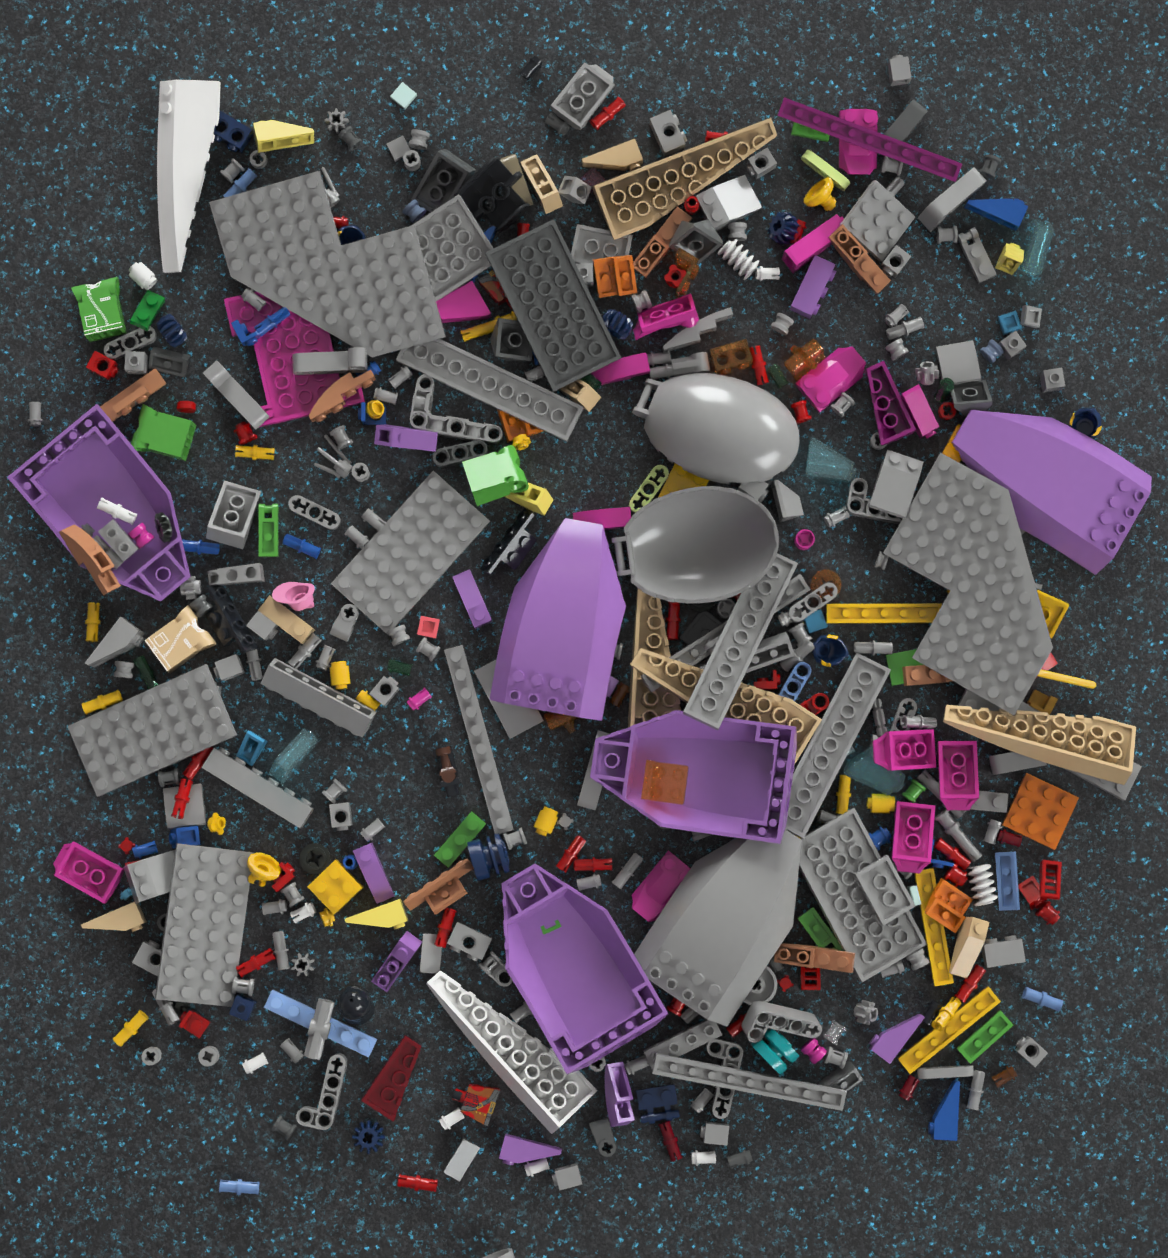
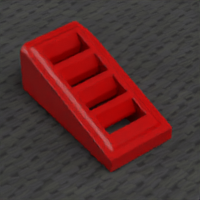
M1042 860L1040 862L1041 898L1060 899L1062 862ZM1046 869L1054 870L1055 873L1046 872ZM1046 876L1055 877V880L1046 879ZM1045 883L1055 884V887L1045 885ZM1045 889L1054 890L1055 894L1045 893Z
M800 966L801 990H821L820 968ZM805 972H815V976H805ZM805 980H815V984H805Z

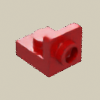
M776 669L772 670V681H769L768 678H757V682H753V686L762 690H776L777 685L781 684L780 674H777Z
M284 862L279 864L286 874L283 875L281 873L277 879L273 880L275 884L272 888L276 892H279L296 877L294 874L295 869L288 862L286 864Z
M1034 876L1018 885L1020 893L1027 901L1031 910L1034 908L1038 909L1046 903L1047 898L1040 897V885Z
M191 1009L188 1012H183L179 1018L181 1023L178 1027L184 1028L196 1037L201 1038L211 1021Z

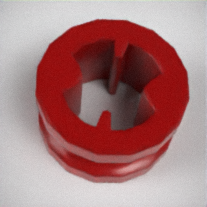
M943 403L938 409L939 417L943 420L952 419L956 414L953 403ZM943 407H950L952 415H944Z

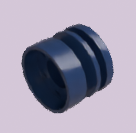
M499 833L494 834L496 841L494 844H492L490 836H487V846L484 847L480 839L467 842L478 881L490 878V868H494L496 874L500 875V865L503 866L505 873L510 872L508 852L505 842H503Z

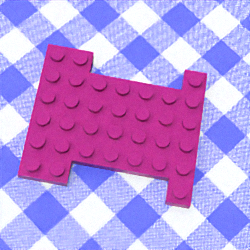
M257 291L254 293L266 301V304L260 311L247 301L244 302L241 295L224 299L233 337L237 336L231 324L238 319L241 324L245 323L249 333L252 334L256 332L254 327L264 321L267 315L271 316L283 306ZM288 310L290 312L289 317L277 324V328L274 327L262 337L260 336L257 339L258 342L254 344L267 405L260 407L270 416L260 427L309 416L321 395L340 379L339 374H293L292 354L334 352L330 333ZM362 387L357 389V393L353 396L343 397L346 403L343 408L365 402Z

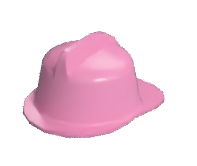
M286 582L277 586L273 590L272 596L275 601L286 603L295 611H301L314 607L313 593L315 588L310 583Z

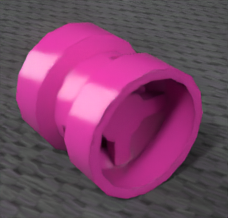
M143 522L128 533L129 537L136 541L139 549L155 538L152 533L147 532Z
M807 529L799 531L794 538L795 546L800 550L809 549L815 541L814 534Z
M811 1038L800 1049L803 1054L809 1056V1060L813 1064H816L827 1053L824 1047L819 1046L816 1038Z

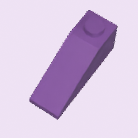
M470 569L453 576L474 628L477 629L493 622Z
M373 843L353 850L376 903L378 904L394 897L395 895Z
M917 1014L881 1032L879 1035L875 1034L869 1042L871 1044L869 1049L890 1064L925 1017Z
M505 1133L499 1159H503L502 1163L514 1165V1163H523L560 1155L562 1148Z

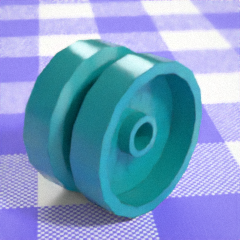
M768 1028L764 1036L769 1043L766 1044L763 1040H760L756 1043L752 1042L751 1046L781 1075L787 1069V1065L781 1057L784 1056L789 1062L793 1063L799 1057V1054L781 1033L778 1034L774 1029Z

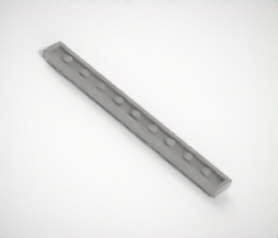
M801 574L790 579L775 613L810 591ZM727 621L669 658L691 666L697 664L710 655L709 651L706 652L703 646L721 635ZM646 675L640 676L650 692L661 687Z
M463 645L445 649L444 652L494 833L501 834L512 831L514 828Z
M658 1053L655 1055L652 1074L840 1111H843L847 1093L846 1090Z

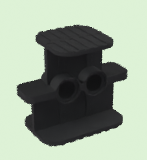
M493 157L454 194V197L460 194L476 221L485 214L497 227V232H502L510 227L529 208L530 204H526L512 188L523 174L520 171L512 174L500 161V157ZM500 186L505 188L504 196H501L498 192ZM487 199L492 202L491 209H488L485 205Z

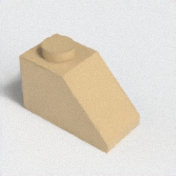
M580 379L559 389L572 401L583 406L588 412L591 411L601 398L589 384Z

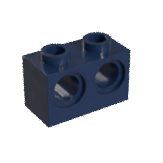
M219 110L218 126H215L213 132L215 135L214 141L218 143L222 141L227 144L226 147L235 153L236 151L243 153L254 136L252 129ZM221 125H225V126H226V130H225V131H223V132H218V131H217V129H218L219 126H221ZM236 135L243 136L241 141H233Z

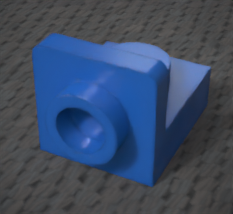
M238 319L231 323L243 346H252L258 342L257 339L260 338V335L257 331L247 336L246 334L249 331L245 323L241 324Z
M198 826L170 830L169 843L172 845V848H176V843L200 845Z

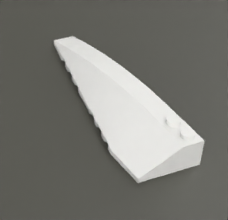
M160 81L157 196L163 273L181 272L187 250L185 245L187 239L190 238L191 230L189 229L191 221L195 218L196 214L194 208L196 202H199L206 174L204 168L206 162H209L210 154L208 152L210 144L214 142V128L218 126L221 84L219 81Z
M439 971L426 983L477 1051L551 1134L560 1128L597 1092L579 1070L567 1075L552 1048H547L538 1038H533L527 1034L525 1029L502 1013H497L492 1009V1006L477 999L475 994L470 991L467 992L458 982L442 971Z

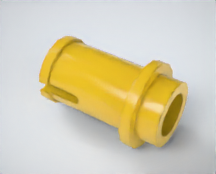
M362 690L355 699L375 711L381 703L367 694V690L366 692Z

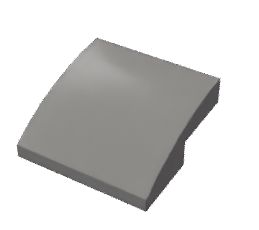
M973 340L936 347L935 351L940 366L939 372L943 387L981 380Z
M201 783L192 784L189 794L190 801L186 805L183 819H178L180 811L177 812L176 818L171 816L176 801L174 797L178 793L179 786L163 788L168 830L206 825V810Z

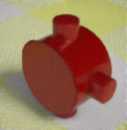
M125 837V840L118 847L125 851V854H129V851L136 844H133L129 837Z
M785 975V977L777 980L783 992L794 985L788 978L789 975Z

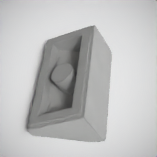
M423 933L420 973H438L440 971L442 947L434 945L437 934Z

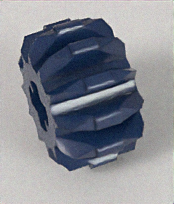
M777 212L776 216H772V222L768 223L770 225V228L767 230L770 234L769 238L780 245L790 244L791 240H795V234L798 233L797 228L800 226L797 223L798 219L791 215V213Z
M608 309L602 317L609 333L613 337L626 339L629 336L634 324L626 315L616 310Z
M173 315L163 316L156 323L158 330L170 346L176 347L181 345L187 339L186 332Z
M371 1120L367 1121V1126L360 1122L361 1129L358 1127L354 1128V1131L358 1134L352 1135V1139H358L354 1146L356 1147L361 1144L359 1151L362 1152L364 1148H367V1154H370L371 1147L374 1152H377L378 1147L376 1145L382 1147L384 1144L378 1140L385 1139V1135L379 1134L384 1128L381 1127L377 1130L378 1122L371 1126ZM366 1132H369V1135L370 1133L373 1134L372 1141L369 1142V1139L367 1141L364 1139Z

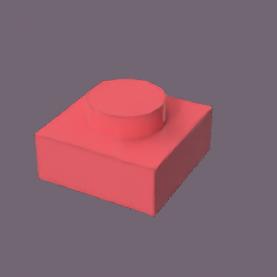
M421 616L417 635L436 639L440 619Z

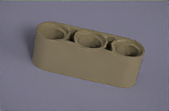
M516 154L501 158L500 161L512 174L519 171L522 173ZM522 176L512 188L526 204L529 203L531 206L533 205L532 198L524 176Z

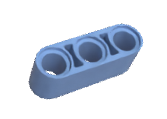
M805 662L796 664L778 695L787 697L795 702L811 674L810 665ZM799 666L806 668L807 673L805 676L798 675L797 668ZM790 682L797 685L795 693H791L787 689Z

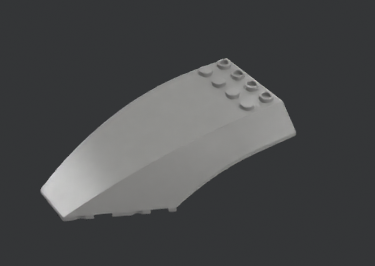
M786 829L781 844L735 838L695 861L634 954L648 979L707 1020L728 1026L793 927L802 840Z

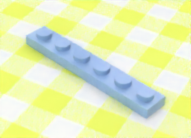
M275 990L271 991L264 1008L308 1029L311 1019L314 1018L315 1009ZM331 1017L328 1038L369 1057L377 1039Z

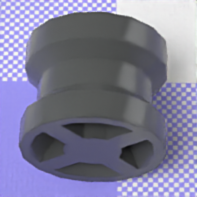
M205 594L195 599L189 605L191 609L196 611L198 618L207 614L214 607L211 603H208Z

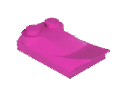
M846 109L839 111V118L877 132V111L871 109ZM839 139V168L845 170L848 175H870L874 169H877V153Z
M688 294L637 313L638 321L633 332L635 340H638L659 329L678 325L686 328L694 327L699 321L692 295Z
M852 346L838 348L797 381L795 386L816 411L820 413L840 397L842 392H846L863 378L866 362Z
M934 729L885 732L872 742L874 763L888 771L936 768Z
M938 741L936 754L938 757L940 800L947 810H970L971 806L979 799L977 741Z
M896 802L892 860L897 867V871L920 874L931 863L935 805Z
M74 841L63 845L53 863L55 867L54 876L102 903H106L113 895L124 873V869L119 865L112 863Z
M667 851L632 894V909L649 923L655 921L690 868L670 851Z

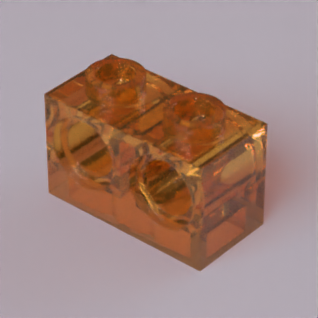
M747 339L709 350L715 374L726 375L731 373L732 369H747L753 361ZM737 352H743L746 358L743 360H739L736 358L735 354ZM724 357L727 359V364L720 365L717 359Z

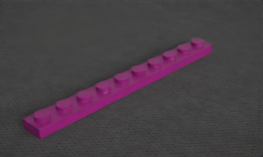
M785 97L777 115L956 182L962 167V163Z

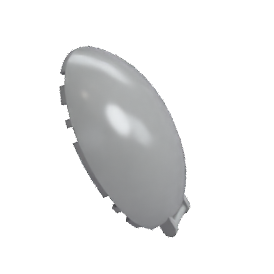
M692 373L676 376L663 382L648 378L644 383L645 388L640 400L632 411L634 415L645 419L644 429L651 444L658 452L663 453L668 461L683 467V470L698 477L718 483L729 484V482L747 485L748 482L759 481L761 483L773 479V476L781 471L784 472L792 464L799 448V429L789 409L768 391L733 377L711 373ZM652 389L656 390L649 409H644Z
M715 486L687 488L658 497L632 515L624 527L625 536L611 538L615 546L618 571H616L617 576L631 574V583L642 590V592L668 602L686 604L720 601L748 590L759 582L771 569L779 548V533L776 522L769 510L761 502L741 491ZM622 541H626L629 570L625 569Z

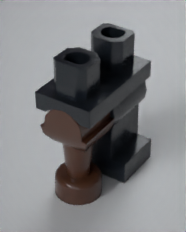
M452 746L432 750L434 758H440L442 767L440 776L443 780L440 782L441 788L445 787L447 797L459 795L458 784L461 783L460 777L457 778L458 772Z

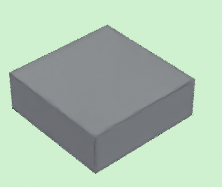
M404 136L386 144L395 162L402 159L405 152L410 151Z
M1028 305L1022 306L1020 325L1040 328L1042 309Z

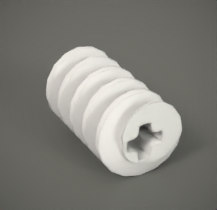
M730 240L717 254L724 253L722 259H729L728 265L735 264L733 270L740 269L738 275L746 274L744 280H746L756 270L759 260L752 262L754 255L747 257L749 250L747 249L742 252L743 244L736 246L738 240Z
M990 864L969 867L972 871L968 873V876L974 877L969 883L976 885L971 888V891L977 892L972 897L973 899H979L974 906L994 903L993 900L998 898L997 895L991 894L996 891V888L990 887L994 883V880L988 879L993 873L986 871L991 868Z

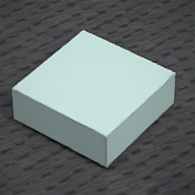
M402 82L390 97L402 108L406 109L416 98L417 93Z
M917 885L907 886V891L915 906L921 905Z

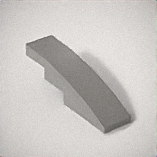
M731 307L700 319L694 327L685 328L663 346V352L700 343V335L715 331L717 328L716 322L732 318Z

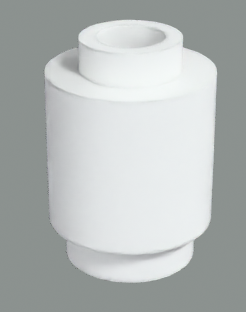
M136 262L129 268V277L142 289L149 290L157 282L155 274L142 262L139 264Z

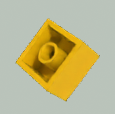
M336 859L307 887L335 915L364 886Z

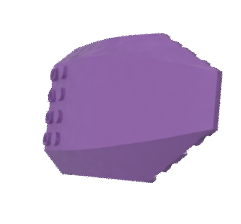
M98 404L7 477L71 555L72 553L59 531L74 524L82 528L81 525L88 523L95 530L92 538L98 535L110 547L98 531L115 518H112L111 514L97 509L101 498L116 505L121 504L122 508L136 513L137 518L133 525L119 518L115 520L127 534L143 522L147 532L152 533L155 538L124 561L116 570L114 567L111 569L119 584L162 601L191 577L170 491ZM163 512L171 523L173 534L170 542L164 543L159 538L154 521L157 513ZM84 563L80 565V567L87 569Z
M970 410L952 441L954 448L960 454L961 460L965 462L968 468L1009 490L1020 529L1048 544L1094 575L1101 571L1115 557L1151 493L1152 477L1094 439L1051 417Z
M565 518L514 587L500 640L489 700L602 721L615 650L626 609V603L622 595L620 582L618 581L616 568L602 524Z
M675 710L646 722L644 721L629 728L596 738L590 778L660 827L781 844L787 824L797 750L796 726L724 717L717 731L684 715L683 711Z
M537 864L531 865L502 883L506 971L534 1015L567 1075L588 1067L653 1028L668 1015L666 1008L607 909ZM555 920H559L560 928L543 934L541 926L544 925L545 929L556 925Z

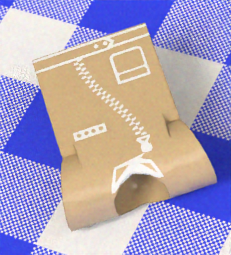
M189 605L174 620L144 640L168 673H172L200 651L217 644L208 631L199 628L198 617Z

